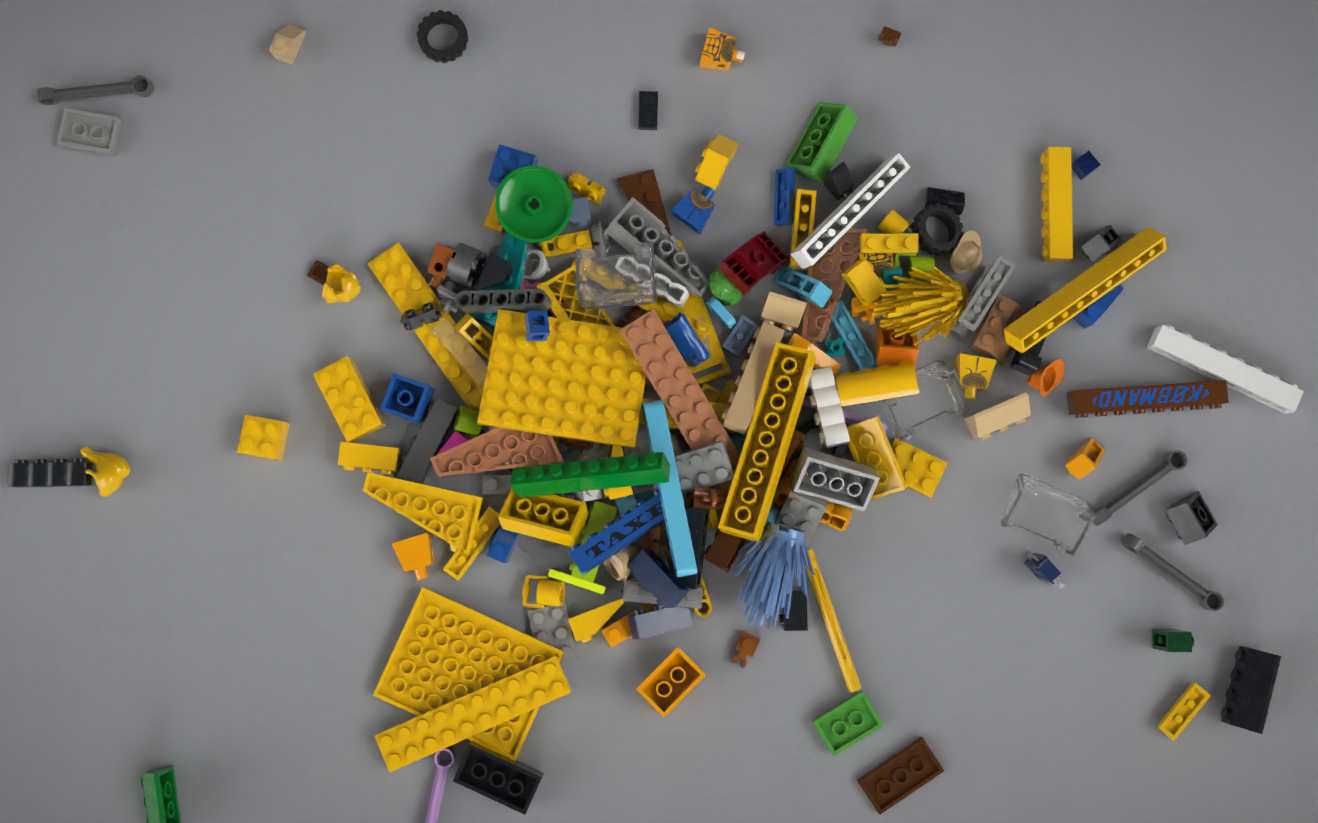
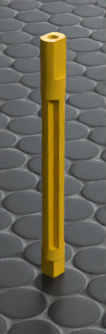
M812 548L807 550L815 575L811 574L809 566L806 565L807 573L848 691L855 692L862 687Z

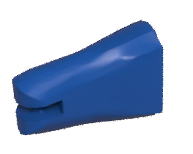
M680 312L671 321L669 320L663 324L683 359L695 368L700 364V361L704 362L710 358L707 348L698 338L683 312Z

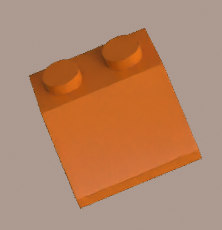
M877 324L875 343L876 365L890 366L906 361L913 362L915 368L919 352L918 344L913 345L917 341V336H911L915 330L894 338L896 334L902 332L894 331L898 327L886 330L887 327L881 328Z

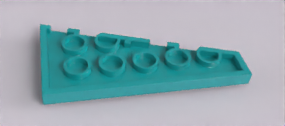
M507 233L496 255L512 262L510 268L513 269L509 280L505 279L503 283L487 290L521 288L524 274L522 268L524 261L527 260L528 254L526 249L529 243L520 241ZM506 298L501 301V304L505 303ZM485 299L482 305H484L488 299ZM473 313L469 315L474 319L495 327L498 313Z

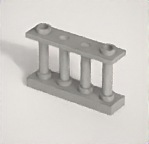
M999 255L992 266H986L970 291V299H967V305L951 328L952 331L964 338L969 329L971 331L976 330L1016 267L1015 264Z

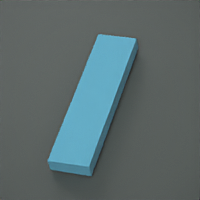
M839 300L831 322L840 338L843 339V344L858 371L864 368L873 369L879 366L876 365V359L843 300Z

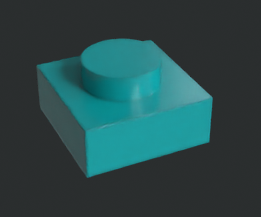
M901 266L882 269L881 279L885 285H899L898 283H902V280L893 279V276H903Z

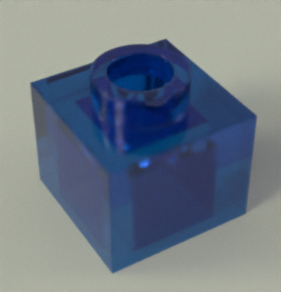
M1087 151L1071 165L1072 170L1082 180L1101 164L1090 151Z

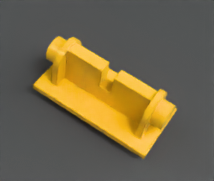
M573 173L572 176H569L567 186L573 193L587 197L589 201L595 202L598 205L601 204L602 196L604 197L607 192L604 189L605 186L594 181L591 185H588L590 179L580 173Z

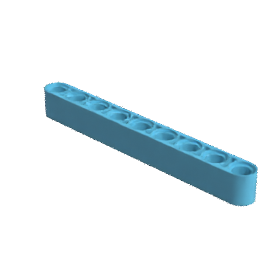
M662 399L643 402L642 410L651 453L664 452L670 464L669 482L657 483L675 574L677 578L697 574V566L664 403Z

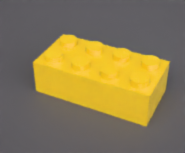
M346 356L313 373L347 442L355 443L387 426L352 358Z
M511 488L498 518L504 530L573 547L578 542L589 514L585 502L553 494L519 498Z

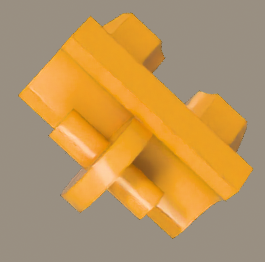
M881 296L869 305H862L857 297L852 298V309L850 311L852 318L861 316L862 322L868 320L870 325L875 324V318L881 316H873L872 312L875 307L884 306L875 305L876 301L882 300Z

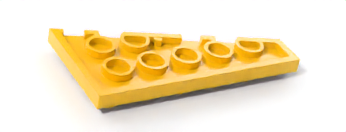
M367 472L363 492L460 549L465 554L470 555L483 501L482 497Z

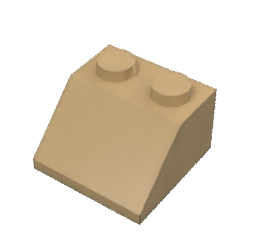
M769 292L760 320L773 326H781V329L787 332L796 331L807 303Z

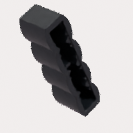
M74 458L73 462H66L67 459H54L53 463H47V459H34V463H28V460H15V463L8 464V487L91 486L92 475L86 474L85 471L88 469L92 470V463L86 462L84 458Z

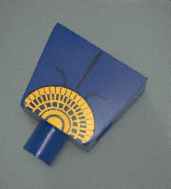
M708 186L701 193L695 189L691 190L673 207L672 215L701 235L715 207V204L710 201L715 192Z

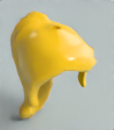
M87 446L80 449L81 454L97 466L96 473L89 469L85 473L94 477L95 480L93 482L97 484L100 490L99 494L102 497H108L118 490L124 478L130 472V465L126 459L114 453L93 451Z

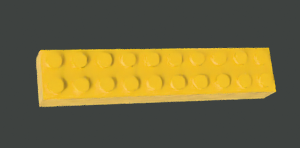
M778 342L775 343L718 525V529L721 532L754 542L760 541L815 364L816 356L814 351Z

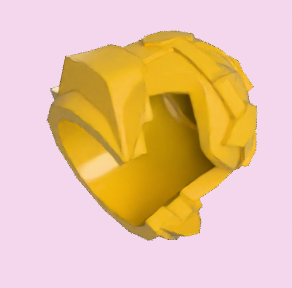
M338 264L328 267L327 280L322 291V297L325 298L327 304L348 302L360 293L361 286L354 273L345 270L344 267Z

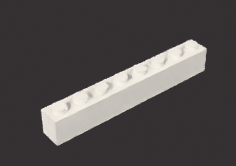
M900 153L887 158L790 254L802 269L814 265L910 168Z
M1164 324L1154 329L1146 347L1147 349L1215 381L1226 380L1228 387L1282 413L1287 414L1296 411L1304 391L1298 389L1296 384L1283 382L1277 375L1266 374L1262 372L1263 370L1260 367L1247 365L1243 359L1230 357L1224 350L1211 348L1207 342L1192 339L1190 334L1175 331V328L1171 325Z

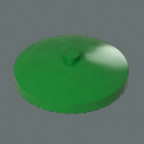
M530 165L518 168L504 178L496 193L495 208L499 222L512 237L526 243H542L558 236L567 226L572 213V196L566 182L556 172L546 167Z

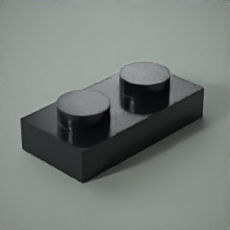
M639 91L638 130H657L658 92Z

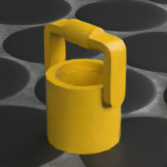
M894 209L877 227L883 234H902L908 227L913 231L912 222L909 219L905 220Z
M526 576L525 584H523L522 604L525 607L544 608V605L562 606L565 597L564 581L548 580L546 576ZM530 579L539 580L536 593L537 604L528 603L531 586Z

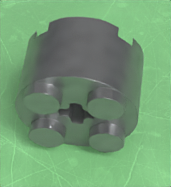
M459 243L453 251L456 252L454 258L450 257L446 276H448V279L472 288L482 271L481 267L486 261L487 253Z

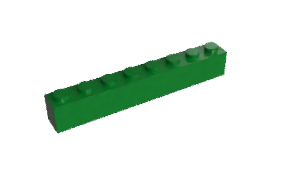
M664 452L513 468L510 486L517 496L521 498L669 482L670 464Z

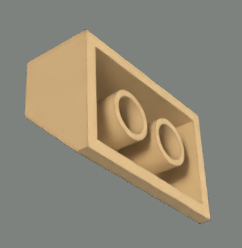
M1025 392L964 418L973 440L980 438L982 441L991 437L990 433L997 430L1000 433L1009 429L1008 425L1015 423L1016 426L1026 422L1025 418L1031 415L1029 395Z

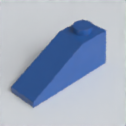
M1120 284L1075 315L1073 319L1084 329L1093 325L1124 288Z
M500 525L486 556L502 563H508L520 533L504 530Z

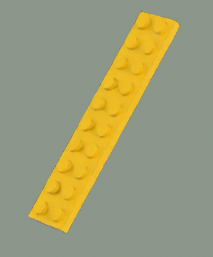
M398 242L370 261L368 266L402 314L409 309L417 310L429 302L432 304L438 303L437 311L440 310L442 318L426 325L424 319H421L423 326L414 329V331L467 407L478 410L481 405L487 367L470 342L454 328L456 323L451 315L443 313L444 306L439 304L440 300Z
M555 655L374 735L390 773L567 695L572 690L558 657Z

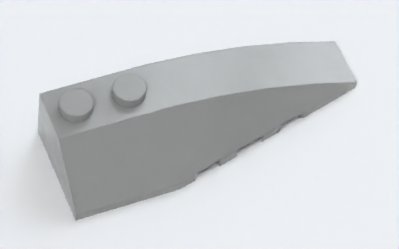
M632 197L604 232L653 271L666 276L672 283L684 286L689 293L699 298L710 285L709 281L699 268L691 263L685 250L682 251L674 236H670L666 231L664 223Z

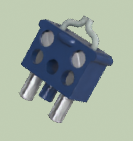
M1030 551L1026 552L1028 559L1024 564L1039 580L1048 582L1052 587L1057 586L1059 589L1065 587V584L1058 577L1061 572L1046 555L1032 554Z

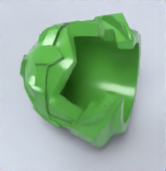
M718 268L708 275L707 280L710 283L708 288L711 289L713 295L719 298L718 301L723 306L731 307L742 300V293L736 289Z

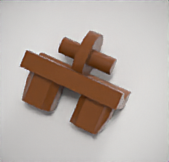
M694 488L692 507L723 510L729 490Z

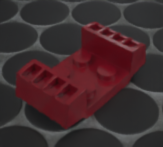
M763 231L725 258L718 266V269L745 296L758 282L770 273L774 274L789 260V257Z

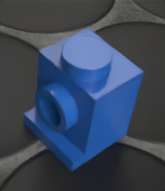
M538 309L527 311L525 316L526 341L547 340L550 334L547 311H540Z

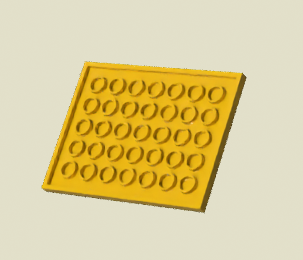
M498 309L477 423L485 426L635 448L646 374L619 331L621 327L548 317L550 334L547 340L526 341L525 316L527 313Z
M422 587L373 696L419 716L552 656L557 655L560 662L565 651L435 591ZM540 707L467 739L516 761Z

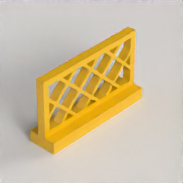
M573 265L547 282H542L536 286V289L544 290L551 298L552 305L548 311L552 317L571 320L572 314L583 316L582 322L585 321V317L596 319V324L601 320L607 322L609 326L615 327L576 265ZM574 271L578 277L577 284L566 282V276ZM554 282L562 284L561 293L552 292L549 285ZM564 285L576 287L574 297L563 295ZM578 288L587 291V300L576 298ZM561 298L573 300L571 310L562 308L560 305ZM575 301L586 303L584 313L573 311ZM588 304L595 305L598 308L597 316L586 314Z

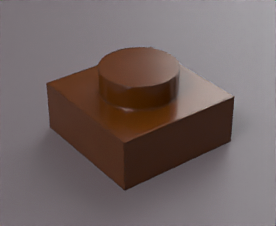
M884 26L878 40L882 41L884 45L896 47L901 32Z

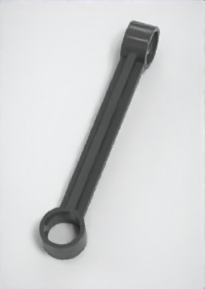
M138 75L131 82L66 89L43 87L37 89L38 102L44 105H55L62 100L136 93L140 97H148L153 93L154 85L147 77ZM140 82H148V86L144 91H137V86Z
M1179 450L1168 452L1164 456L1163 463L1107 504L1091 512L1088 515L1095 526L1104 523L1114 512L1170 471L1183 469L1188 461L1186 454ZM1173 454H1177L1180 458V465L1178 467H1174L1171 464L1170 458Z
M1127 533L1121 541L1125 548L1143 557L1199 598L1200 605L1204 609L1218 611L1223 607L1224 598L1220 593L1207 591L1144 545L1145 543L1137 536ZM1214 594L1217 602L1214 607L1210 608L1207 604V598L1209 595Z

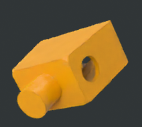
M424 533L392 543L393 549L405 572L414 570L417 581L428 578L426 566L434 564L431 533Z

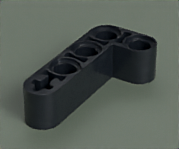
M1037 301L1034 307L1041 303V301ZM1046 337L1024 353L1016 350L1010 368L1028 376L1034 374L1042 361V357L1039 354Z

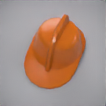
M1056 359L1049 365L1039 366L1038 370L1026 380L1027 384L1034 390L1039 391L1042 397H1046L1061 382L1065 371L1064 362L1061 359Z

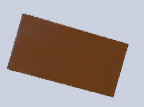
M919 737L857 779V782L878 814L881 815L944 772V769L923 737Z

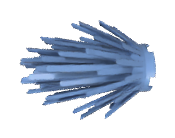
M769 521L759 542L750 541L738 551L742 553L746 548L752 547L734 570L736 572L734 576H738L745 566H750L748 569L750 574L736 601L739 602L742 595H746L744 602H747L744 616H747L754 599L748 623L753 621L755 613L759 609L755 626L759 627L762 625L764 616H766V627L769 629L775 605L773 627H776L781 607L784 608V614L788 619L794 580H797V585L801 586L802 592L808 597L806 565L809 566L811 574H815L804 543V531Z

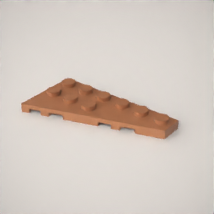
M849 229L814 265L809 266L807 276L821 281L833 292L823 308L805 300L807 304L803 316L802 338L807 341L822 342L847 284L841 274L856 263L860 253V234H868V229Z
M498 427L430 458L438 477L564 463L552 436Z

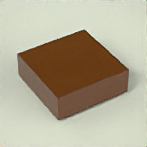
M316 260L307 276L324 286L329 266Z

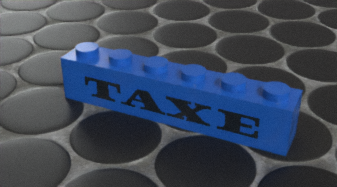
M659 490L653 493L654 497L650 500L644 499L636 505L638 508L632 512L629 509L621 514V519L617 522L611 521L607 523L603 531L592 533L587 537L588 541L582 545L578 543L570 549L569 557L582 576L665 521Z

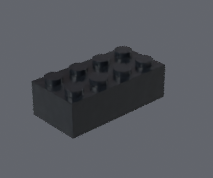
M472 741L468 746L453 782L525 815L544 773L517 760H511Z

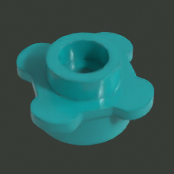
M842 338L826 340L825 346L827 347V355L829 357L845 355L846 351L843 349L844 341Z

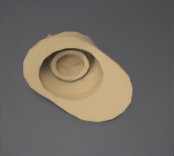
M974 230L964 233L951 255L950 265L956 273L973 270L981 263L980 236Z

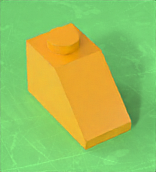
M1091 437L1069 458L1065 466L1069 473L1079 480L1097 467L1105 450Z

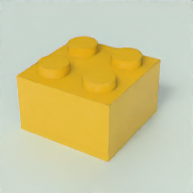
M245 415L237 453L282 461L290 423Z

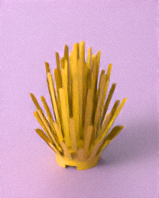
M932 266L933 270L928 269L931 274L911 267L912 271L908 272L910 275L930 281L931 283L893 276V279L915 284L898 283L899 285H883L885 288H897V290L880 294L882 297L889 298L876 301V306H884L875 307L872 315H882L884 318H889L879 322L882 323L879 325L881 328L887 327L886 330L898 327L894 331H902L896 334L894 338L916 330L911 334L913 337L937 321L939 322L915 341L913 345H917L923 339H931L939 331V336L944 333L945 338L965 309L967 299H970L965 284L951 279L935 266Z

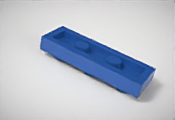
M793 167L776 170L774 225L776 226L793 224L795 168Z

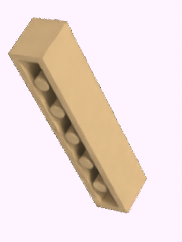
M763 322L761 328L757 327L753 336L756 339L755 344L751 343L747 352L750 357L748 360L744 359L741 370L744 371L743 375H738L734 385L737 386L736 392L732 391L729 397L730 408H725L722 419L725 420L723 427L745 435L759 398L775 343L781 342L785 330Z

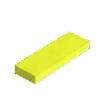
M550 568L548 573L549 577L600 594H604L606 589L604 585L592 583Z

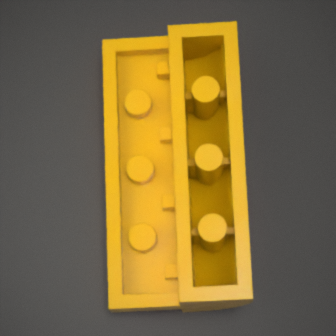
M904 361L896 365H882L878 368H864L860 371L843 372L836 375L841 407L919 394L913 362Z

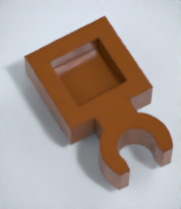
M742 630L734 647L739 652L732 657V663H735L737 658H741L743 660L741 667L744 668L747 664L746 656L753 657L761 639Z

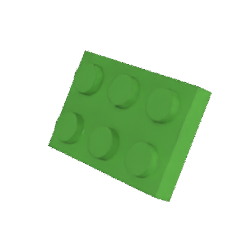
M863 691L858 692L812 720L833 756L884 726Z

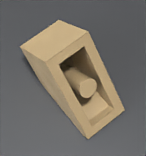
M287 24L275 34L269 48L270 53L275 59L293 65L306 30Z

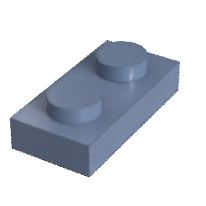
M742 315L721 348L738 358L758 327V324Z

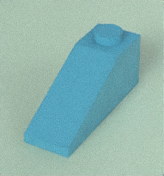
M782 266L773 280L779 286L821 308L824 307L833 292L821 281L786 266Z

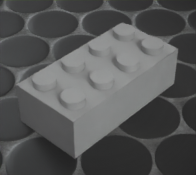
M803 447L789 483L794 492L865 511L880 477L873 467Z

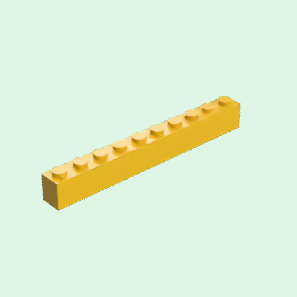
M1150 227L1139 232L1029 312L1023 314L1012 324H1009L1004 329L1006 343L1021 353L1027 351L1166 251V235Z

